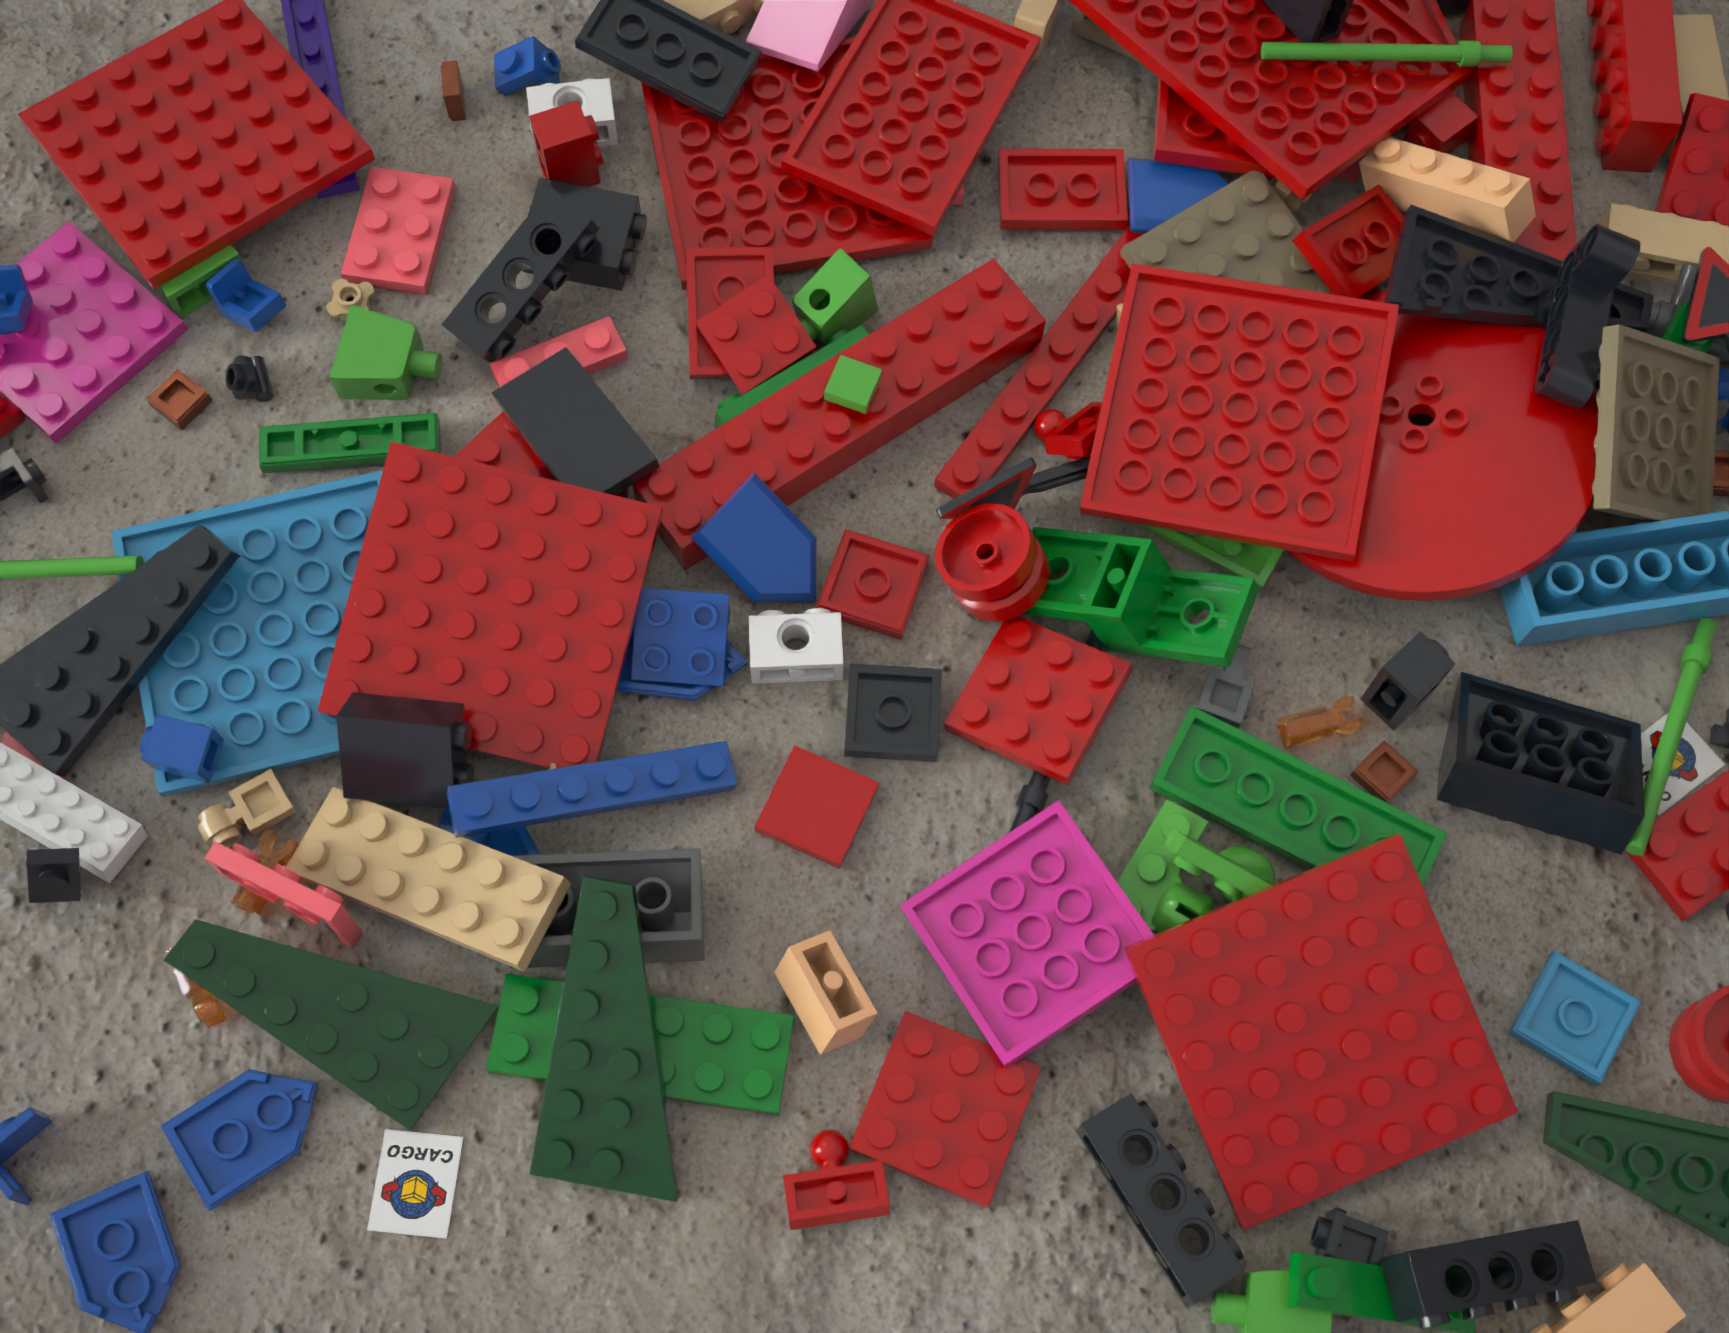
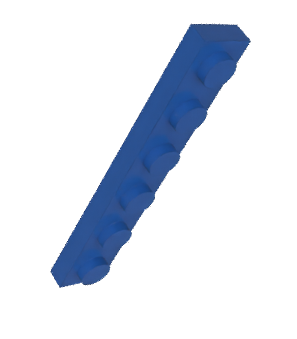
M727 741L453 785L448 786L446 793L455 838L733 791L738 784Z

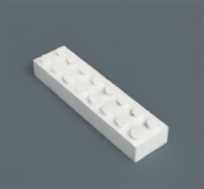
M0 743V819L50 849L79 848L80 866L110 883L147 839L148 836L142 824Z

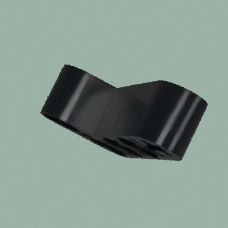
M1596 224L1566 256L1555 281L1534 385L1535 393L1576 409H1580L1586 404L1597 381L1600 365L1599 348L1602 344L1603 327L1607 326L1613 290L1634 266L1641 246L1639 240Z

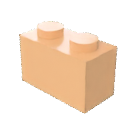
M831 930L788 947L774 973L819 1054L823 1055L861 1038L878 1013Z

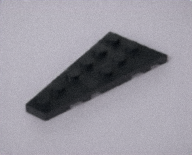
M1411 204L1403 216L1384 303L1399 305L1398 314L1546 328L1556 277L1563 261ZM1619 283L1613 290L1607 326L1620 324L1645 333L1650 326L1654 295Z
M198 525L0 664V725L52 773L65 777L238 560L240 555L212 531L202 525Z

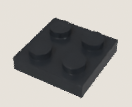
M850 663L844 757L937 762L942 669Z

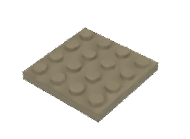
M1253 170L1126 244L1120 251V255L1130 269L1133 263L1332 294L1292 242L1303 231L1302 227L1264 173Z
M1620 324L1603 327L1602 344L1599 348V359L1601 362L1600 388L1596 397L1599 411L1598 430L1594 440L1596 469L1595 479L1592 484V493L1594 494L1593 509L1645 522L1712 513L1720 358Z

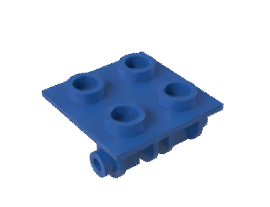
M643 588L634 624L631 680L724 686L727 625L730 622L729 594Z

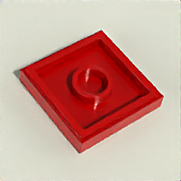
M845 529L816 608L828 609L831 613L841 612V621L902 640L929 564L930 555Z
M794 745L754 826L755 832L840 869L877 793L879 782Z

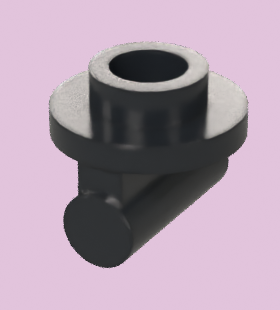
M239 355L232 364L228 365L225 375L226 385L229 390H232L236 399L247 400L251 398L259 402H266L274 397L262 356L248 357Z

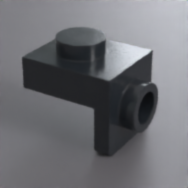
M13 448L0 455V502L25 487L30 489L40 503L49 499L40 486L47 479L32 458L23 462Z
M79 848L27 850L26 867L29 903L81 901Z
M1337 1207L1326 1212L1325 1217L1319 1216L1317 1218L1310 1239V1245L1316 1247L1315 1255L1380 1266V1259L1383 1257L1389 1231L1346 1216V1210Z

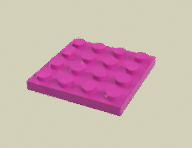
M68 221L17 263L22 268L33 303L23 331L0 335V393L21 408L22 412L54 443H57L182 336L188 328L180 317Z
M1059 800L899 905L1005 1068L1015 1064L1138 982L1124 947L1154 935Z

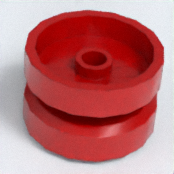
M985 503L966 509L949 522L940 534L935 549L937 570L966 612L980 620L1001 622L1018 617L1033 607L1046 590L1050 576L1048 556L1021 514L1004 504Z
M1724 986L1683 1009L1671 1027L1669 1051L1674 1068L1685 1084L1705 1099L1729 1104V986Z

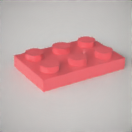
M371 167L340 273L342 279L347 280L348 283L360 284L362 282H369L375 288L427 295L456 189L453 178Z

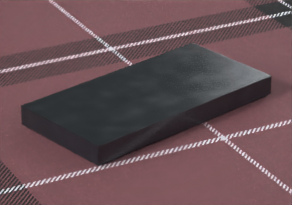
M600 0L575 39V48L723 124L762 56V51L664 0Z
M567 347L491 392L496 403L558 482L617 495L660 468L654 454Z

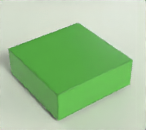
M840 355L824 391V399L866 414L882 378V369Z

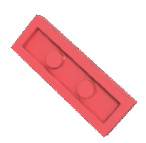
M607 316L492 362L489 365L500 388L565 347L568 348L588 374L626 360L628 356L627 350L610 316Z

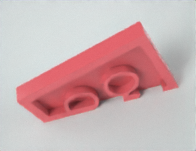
M215 841L204 857L219 874L274 904L280 898L285 900L284 907L308 924L315 927L320 920L325 921L337 934L338 940L351 948L355 947L363 934L361 928L341 905L344 899L339 894L322 885H318L314 891L300 884L302 877L280 864H276L272 870L258 863L261 857L240 844L235 843L232 849Z

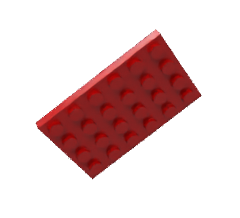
M877 0L781 160V170L934 236L1038 51L1040 37L951 0Z

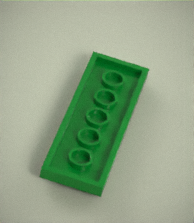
M1190 706L1149 787L1150 790L1309 870L1391 835L1401 834L1420 882L1424 886L1447 835V832L1193 706Z
M505 974L486 1071L489 1074L546 1082L564 982ZM657 995L650 996L666 1100L779 1116L794 1015Z

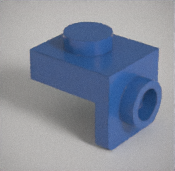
M534 36L494 54L495 89L504 96L535 82L541 84L560 83L559 71L561 64L557 54Z
M237 259L232 260L206 283V287L221 315L255 333L286 307L279 292L252 280L244 263Z
M17 264L0 266V335H8L24 330L33 303L22 268Z

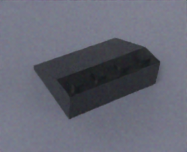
M1461 672L1457 682L1439 766L1437 800L1449 803L1455 807L1466 808L1493 816L1502 821H1510L1550 835H1557L1594 848L1622 855L1645 816L1641 724Z

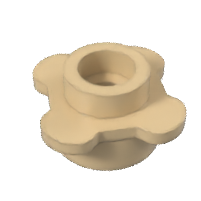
M338 279L332 284L331 288L334 294L332 301L326 306L327 312L331 317H340L346 321L350 305L368 310L371 309L369 298L374 295V288L369 282L354 284L348 283L345 279ZM349 297L354 298V300L347 302Z

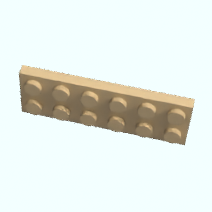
M332 787L286 868L297 873L306 882L316 886L322 885L342 897L523 972L526 971L571 885L564 876L464 837L455 838V834L374 802L344 798L343 790Z

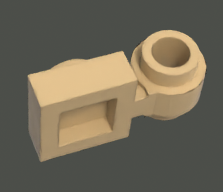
M269 769L228 792L235 804L234 807L229 809L224 804H216L200 813L198 819L201 823L198 825V829L208 846H212L216 841L231 848L242 839L240 831L243 824H246L249 831L255 836L297 812L272 769Z

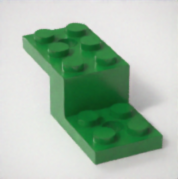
M1033 527L1032 532L1036 540L1048 556L1050 576L1044 593L1036 604L1023 614L1087 622L1107 650L1223 667L1231 666L1260 589L1254 578L1171 569L1152 539ZM1064 567H1069L1067 573L1062 578L1051 580L1054 573L1061 571ZM1203 610L1210 611L1209 616L1203 622L1190 624L1193 616L1198 615Z

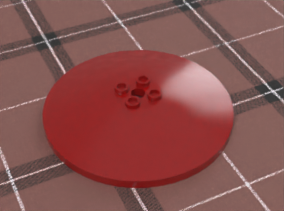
M1387 290L1370 293L1360 299L1384 302ZM1398 314L1354 560L1352 562L1287 551L1309 569L1335 583L1370 595L1397 600L1432 601L1471 596L1498 588L1522 577L1554 555L1573 536L1594 502V494L1592 493L1596 469L1594 440L1598 430L1599 411L1596 400L1598 392L1596 387H1594L1586 404L1580 409L1535 393L1534 385L1546 328ZM1422 413L1429 415L1434 421L1428 426L1421 427L1413 425L1409 418L1415 414Z

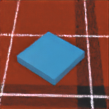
M1553 951L1549 954L1508 1035L1596 1086L1602 1082L1642 1001L1557 951Z

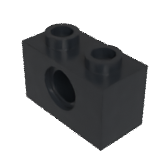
M1420 631L1381 668L1360 700L1394 731L1432 695L1456 663L1449 658V654L1443 645L1436 640L1429 639Z

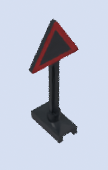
M1706 247L1700 254L1681 341L1687 344L1722 337L1729 353V264L1711 247Z
M1091 456L1034 473L1037 467L1032 457L942 505L936 509V512L940 519H953L966 509L985 503L1004 504L1015 510L1023 495L1043 492L1085 479Z

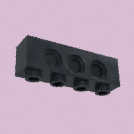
M551 187L441 325L486 361L492 363L496 358L499 360L504 358L513 348L516 339L513 337L522 325H530L538 317L543 308L541 302L550 290L557 291L566 282L570 275L568 268L578 255L584 257L593 248L597 241L595 234L600 228L588 216ZM553 235L560 236L561 246L558 251L550 255L544 254V241ZM525 269H532L534 278L530 286L524 289H517V275ZM504 303L506 306L505 317L498 323H490V309L495 304Z
M1130 1093L1083 1122L1076 1132L1185 1307H1188L1243 1273L1245 1269L1239 1262L1244 1258L1243 1253L1235 1239L1227 1231L1222 1234L1211 1218L1215 1214L1214 1208L1203 1190L1199 1187L1193 1190L1183 1174V1171L1187 1169L1186 1164L1178 1150L1171 1143L1165 1146L1156 1132L1155 1128L1159 1124L1152 1109L1144 1100L1137 1102L1133 1094ZM1137 1141L1142 1144L1147 1152L1146 1163L1134 1165L1128 1162L1123 1154L1124 1142ZM1163 1184L1172 1190L1175 1198L1172 1209L1163 1210L1153 1203L1151 1199V1188L1153 1185ZM1183 1228L1194 1229L1201 1236L1203 1246L1199 1255L1188 1254L1182 1249L1179 1242V1234Z
M1578 1220L1422 1248L1380 1259L1396 1321L1402 1322L1417 1319L1420 1329L1451 1323L1449 1312L1461 1310L1463 1320L1493 1315L1495 1313L1492 1304L1504 1302L1506 1312L1537 1306L1535 1295L1545 1293L1548 1303L1578 1298L1579 1294L1576 1287L1597 1282ZM1445 1278H1446L1447 1281H1448L1449 1290H1448V1288H1447V1286H1446Z

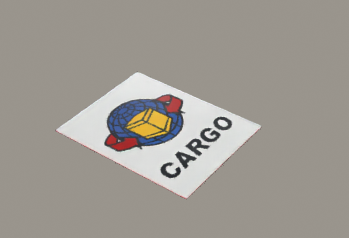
M1668 713L1641 733L1643 790ZM1687 722L1657 812L1658 816L1725 765Z
M385 1129L367 1231L447 1239L464 1137Z

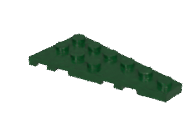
M586 875L583 877L530 1175L677 1202L680 1196L678 1183L675 1179L672 1158L673 1147L671 1134H669L665 1109L666 1098L656 1028L652 1018L649 979L646 976L642 948L643 937L635 884Z
M196 919L164 959L167 964L409 1131L414 1127L499 1008L495 1004Z
M1556 1091L1547 1094L1544 1144L1729 1247V1128Z

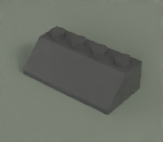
M700 848L512 856L564 876L571 883L527 968L567 966L582 880L586 875L635 884L645 963L705 961Z

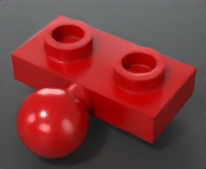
M1091 402L1069 419L1056 409H1047L1041 412L1035 419L1034 431L1038 439L1045 443L1047 454L1065 455L1069 460H1079L1090 456L1102 403Z
M831 1129L823 1130L816 1134L810 1144V1156L813 1162L822 1169L783 1175L790 1230L890 1215V1203L882 1160L842 1166L849 1155V1144L845 1136Z

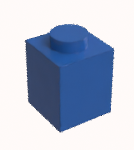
M157 714L153 726H148L142 736L140 751L143 755L141 760L154 770L210 783L224 738L211 727Z

